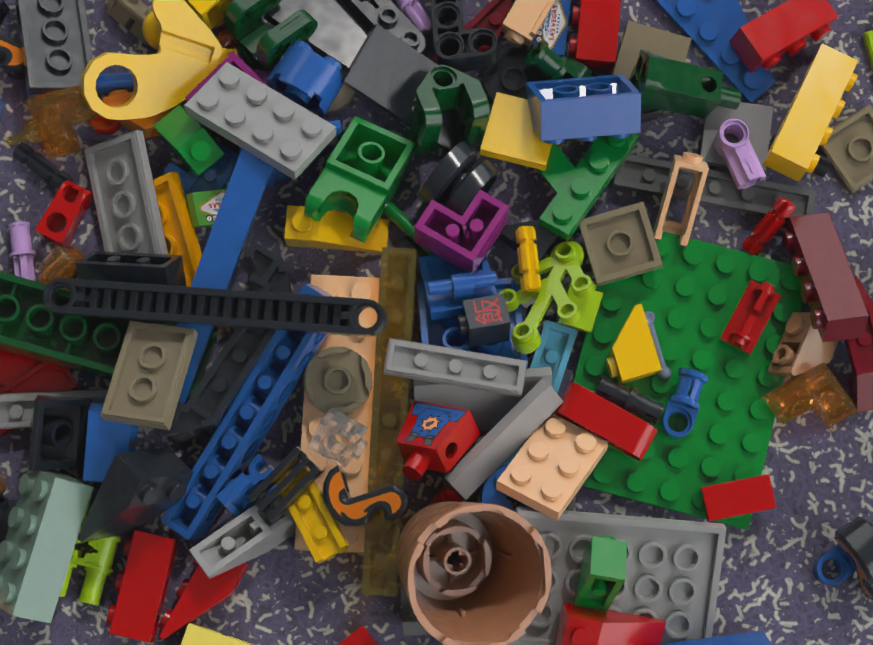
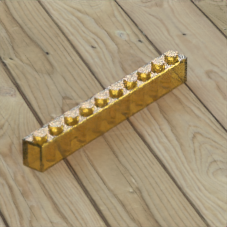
M382 247L379 304L384 307L387 313V323L383 331L377 335L367 493L391 485L405 488V474L402 471L405 461L397 446V438L409 413L411 379L384 375L383 371L389 338L413 342L418 263L417 249ZM381 510L371 523L365 525L361 595L398 596L399 572L396 564V547L402 532L403 517L394 521L385 520V512Z

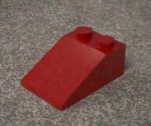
M563 602L553 645H661L666 622L661 619L611 610L592 609Z

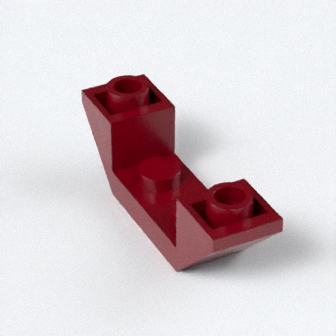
M854 276L869 315L863 337L844 340L854 378L848 380V385L857 414L873 410V301L858 277Z

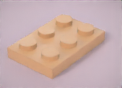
M551 414L531 434L499 477L496 490L558 521L607 451L609 442Z

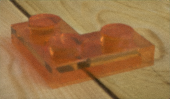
M81 84L28 98L29 109L49 160L80 152L81 145L73 124L100 117V115L88 108L80 93Z
M825 362L764 395L768 406L782 424L814 408L829 428L858 412L855 403Z

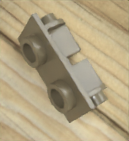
M106 0L104 3V7L107 8L106 12L124 27H127L133 19L135 22L129 31L148 46L143 37L142 25L145 17L152 11V8L145 5L141 0Z

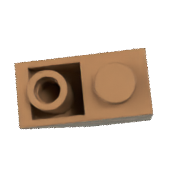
M793 312L786 324L785 331L773 354V359L767 372L771 375L796 376L830 363L839 341L822 343L818 329H813L811 325L810 312Z

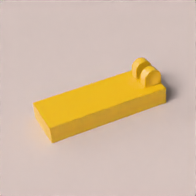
M308 467L281 494L283 498L310 471ZM290 471L285 473L276 483V485H278L289 474ZM315 480L288 509L315 562L321 564L326 560L333 559L334 555L345 552L346 548L350 547L337 520L330 514L324 502L323 493Z

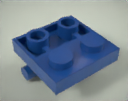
M436 254L418 257L419 273L431 320L455 317L462 314V300L497 295L494 286L497 285L496 272L490 271L487 256L484 257L473 275L471 272L463 271Z

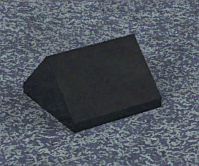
M37 394L34 405L29 470L84 467L88 411L92 399Z

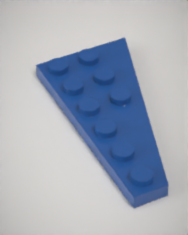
M652 0L685 37L692 38L691 43L716 70L723 72V78L733 89L741 90V97L746 103L753 104L776 83L770 69L765 71L762 67L750 73L729 43V40L738 29L748 23L738 0Z

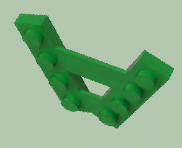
M630 133V136L627 138H612L609 135L597 136L596 140L589 141L592 146L576 168L556 144H552L545 171L536 170L553 189L556 196L539 218V225L568 241L638 143L639 134Z

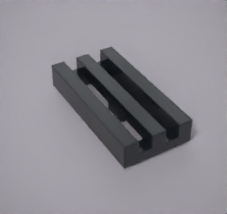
M296 446L248 498L257 505L261 512L266 514V517L271 522L275 523L323 471ZM300 459L301 461L289 472V474L268 494V496L264 500H262L261 498ZM308 467L310 471L272 510L269 506Z

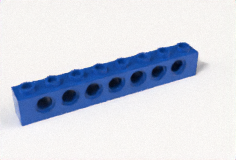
M304 283L298 293L303 295L332 296L318 286ZM281 330L274 333L193 467L192 471L194 473L187 485L186 493L179 502L168 509L161 520L164 524L187 540L205 537L224 506L216 495L224 489V486L230 480L244 473L327 334Z

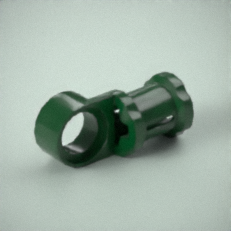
M545 40L539 41L526 57L525 64L529 67L535 66L546 75V80L593 76L592 71L584 64L564 56H558L548 48L549 43Z

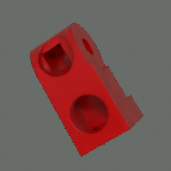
M66 180L57 191L35 231L42 238L68 250L74 239L73 235L82 220L81 218L91 203L93 192Z

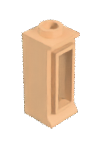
M516 0L502 23L501 31L506 33L504 37L517 46L525 44L530 47L532 39L535 38L556 0Z
M683 152L682 156L674 154L660 209L653 228L654 238L661 240L662 233L665 231L680 235V245H688L709 171L707 162L702 161V156L691 152ZM679 169L695 173L681 222L666 219Z

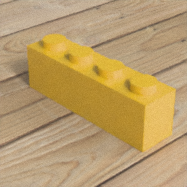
M821 44L805 73L762 165L797 182L801 180L806 172L812 174L820 159V155L815 154L818 146L824 147L833 131V128L828 126L831 118L837 120L845 105V101L841 100L844 91L850 92L858 77L857 74L853 73L858 60Z

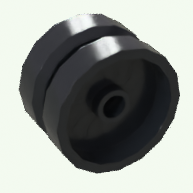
M461 141L435 167L421 187L418 199L426 206L432 200L439 204L444 203V207L462 216L479 190L485 193L490 191L498 179L501 170L489 160L479 162L474 166L477 160V150L467 142Z

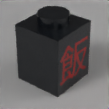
M503 294L462 300V314L457 315L459 334L466 335L469 348L509 341L511 321Z

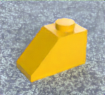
M642 304L634 306L609 351L610 358H606L610 377H616L620 384L652 376L662 370Z

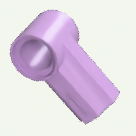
M735 118L723 122L714 138L713 144L716 152L723 157L738 190L756 185L764 180L766 175L750 143L747 125L740 119ZM724 134H733L737 137L738 143L728 142Z

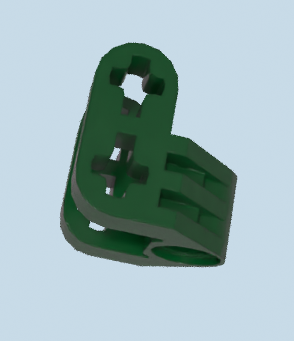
M233 0L226 8L224 14L225 28L243 59L251 67L264 71L272 69L273 64L278 63L288 46H293L296 40L305 42L317 29V21L306 10L302 9L271 29L262 21V16L275 8L282 0Z
M446 65L434 66L428 72L416 90L411 109L413 119L410 127V141L416 143L414 148L416 155L435 152L442 128L441 110L451 109L454 105H458L460 109L456 123L459 142L465 141L469 145L481 144L489 121L490 108L479 80Z

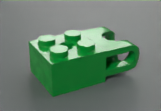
M355 116L326 161V166L311 188L306 198L303 215L315 221H320L328 211H344L353 219L354 228L350 237L365 243L408 172L416 143Z

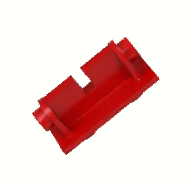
M750 280L720 339L750 355L781 295L774 292L775 287L767 282L759 284Z

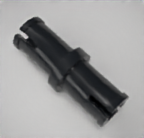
M602 375L594 391L597 395L620 406L622 409L631 411L654 424H657L665 408V404L638 393V388L634 386L628 388L607 378L605 375Z

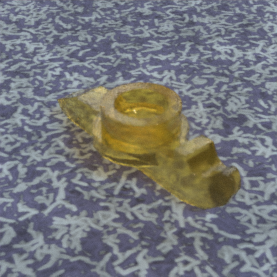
M56 117L45 122L41 119H31L26 122L23 131L10 135L5 140L7 144H18L25 140L40 143L46 139L48 131L58 129L59 126L66 123L67 119L65 117Z

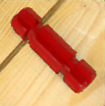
M781 197L772 206L774 210L767 212L752 231L754 234L752 236L749 235L742 243L745 251L751 255H759L765 247L764 243L769 242L785 223L784 218H789L795 211L796 207L790 200Z

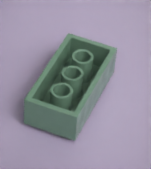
M28 465L27 472L23 474L19 482L18 489L20 494L16 507L12 508L8 517L9 529L6 539L0 544V608L12 616L51 624L93 487L62 473L50 470H29Z

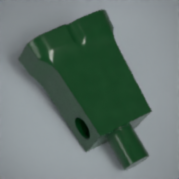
M644 49L640 50L637 62L629 78V81L641 93V108H651L706 118L717 106L737 110L741 101V90L722 87V71L667 59Z

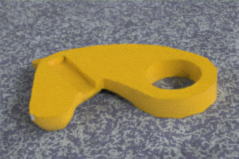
M152 0L151 8L160 27L158 52L156 54L105 52L91 59L81 74L80 93L88 108L103 118L113 120L148 118L184 101L185 97L232 52L237 55L236 49L222 48L212 31L185 0ZM112 65H120L126 68L134 81V90L130 99L116 107L104 104L96 92V80L100 72Z

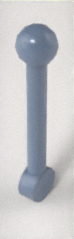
M646 311L644 313L662 368L658 376L663 380H667L671 377V370L666 367L653 324L655 315L651 311Z

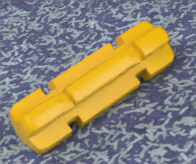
M521 226L515 232L516 243L520 244V247H517L519 273L523 275V278H520L521 289L523 292H536L541 288L540 275L537 274V271H540L537 244L534 243L536 231L533 226Z

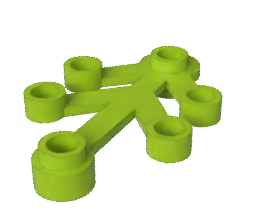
M573 241L562 242L553 248L550 257L539 261L540 271H537V274L541 275L549 271L551 272L547 278L541 280V288L538 291L523 292L521 289L515 292L513 289H504L499 293L504 295L505 301L512 299L506 302L508 312H512L519 305L536 298L525 321L518 323L511 333V340L518 352L528 354L539 348L541 337L537 328L553 298L558 307V316L564 325H573L580 319L577 305L570 301L561 283L565 274L568 273L572 279V289L578 298L589 297L594 291L591 278L585 275L581 269L584 252L580 244ZM519 264L513 266L511 274L515 283L521 286L520 278H523V275L519 276ZM573 311L570 315H565L567 312Z

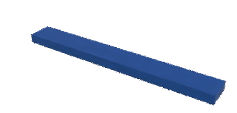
M243 148L237 159L191 287L229 289L273 169L271 165ZM178 323L176 325L177 327L195 329L198 333L179 398V402L184 405L189 398L215 326Z

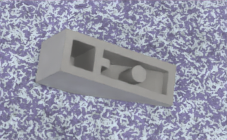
M279 496L269 507L273 510L282 498ZM255 504L189 549V553L207 577L211 579L269 552L296 533V523L289 509L274 523Z

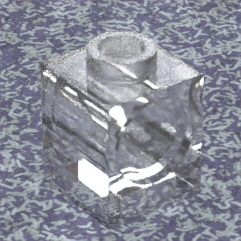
M331 408L321 419L308 449L346 468L352 458L359 460L365 450L368 441L364 440L363 437L368 427ZM335 434L345 437L348 445L339 443Z

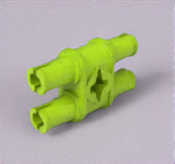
M90 496L81 528L87 518L92 496ZM121 536L88 541V545L97 549L98 553H86L84 558H82V552L74 547L59 597H65L73 567L77 568V565L84 566L83 570L87 571L79 601L99 606L106 576H110L113 573L111 568L118 542L121 543L122 540L120 539ZM77 538L76 544H84L85 542H80Z

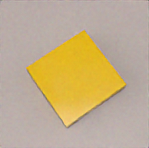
M497 92L480 148V155L545 171L552 144L541 141L533 131L528 100Z

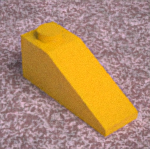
M287 205L284 235L287 246L387 253L388 219L380 218L369 238L364 243L350 237L354 228L353 219L346 212L328 211L320 221H315L303 215L304 206Z

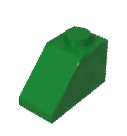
M180 105L153 126L196 179L225 155L205 129L195 119L186 115L185 110Z
M606 535L592 536L583 554L573 605L608 611L626 579L627 542L616 540Z

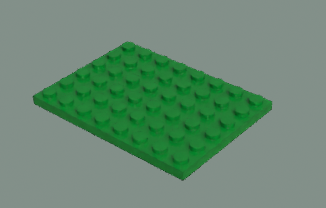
M663 231L661 240L655 238L663 268L597 287V291L603 293L592 331L585 333L573 380L574 383L592 392L595 391L602 375L618 382L616 377H610L606 358H610L609 351L635 305L642 304L644 312L651 311L655 315L653 324L666 367L671 370V377L663 380L658 374L622 385L628 388L634 386L639 389L638 393L665 404L664 411L657 424L628 411L654 426L658 432L642 461L633 459L608 445L607 451L581 487L707 520L700 491L701 487L762 475L785 375H771L767 371L788 320L793 312L801 311L803 303L801 282L799 277L793 275L791 264L689 238L687 246L680 245V235ZM750 280L759 284L767 282L775 287L774 292L781 295L749 355L721 340L720 337ZM679 368L701 372L708 376L709 379L707 384L702 386L698 399L700 407L694 426L683 438H669L663 433L660 424L670 396L675 395L680 379L678 375ZM671 414L668 418V426L674 432H682L686 428V420L680 414ZM752 513L714 520L712 522L747 531L749 530Z

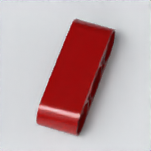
M574 382L569 384L562 397L563 403L554 411L560 418L608 441V445L638 461L643 460L658 432L654 426Z

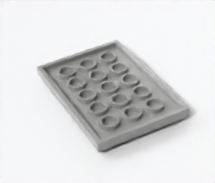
M516 506L515 512L525 518L539 532L545 542L551 561L552 580L549 596L542 613L537 614L532 623L525 629L526 633L508 645H553L562 603L573 604L584 551L592 536L599 537L603 535L627 542L626 579L608 610L665 620L666 625L661 644L712 637L727 529L724 524L567 510L556 521L531 507Z

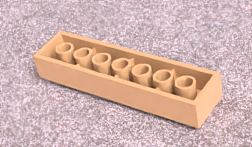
M311 274V285L318 286L333 297L370 299L379 303L380 278ZM372 308L364 309L359 315V323L364 328L372 327L377 321V313ZM327 334L316 352L317 354L329 347H347L361 355L367 361L372 372V390L368 400L359 410L346 416H331L319 411L309 401L304 390L301 450L323 471L316 479L322 493L323 482L328 472L337 465L342 466L351 498L369 493L378 335L364 337ZM338 522L350 545L343 553L366 554L367 524L362 527L344 526ZM296 524L295 549L310 551Z

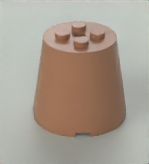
M438 502L421 509L413 515L404 526L398 539L396 564L411 609L422 627L431 636L445 645H508L526 633L525 629L532 623L538 613H542L546 605L552 580L551 561L547 547L539 532L525 518L511 509L490 503ZM455 551L457 556L451 557V563L447 562L448 556H451V553Z

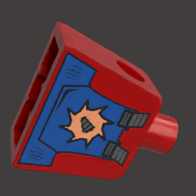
M420 401L413 402L397 438V446L405 461L402 471L408 478L418 481L426 470L445 473L452 469L480 435L470 410Z

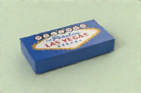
M556 0L533 39L532 48L539 41L545 40L549 43L548 48L558 56L563 57L565 55L571 0Z

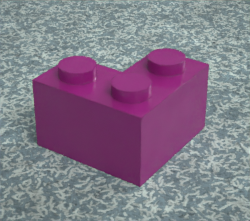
M482 190L478 191L462 216L432 200L414 226L415 243L463 271L471 272L473 275L507 224L509 206Z

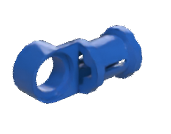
M679 368L678 375L680 379L675 395L670 396L660 424L663 433L669 438H683L694 426L700 407L698 399L702 386L707 384L709 379L708 376L701 372ZM671 414H680L685 418L686 428L684 431L674 432L670 429L668 418Z
M839 544L835 545L825 555L817 558L813 566V574L816 580L824 585L839 584L856 570L854 560ZM826 560L834 561L839 569L838 575L832 580L825 578L821 571L822 564Z

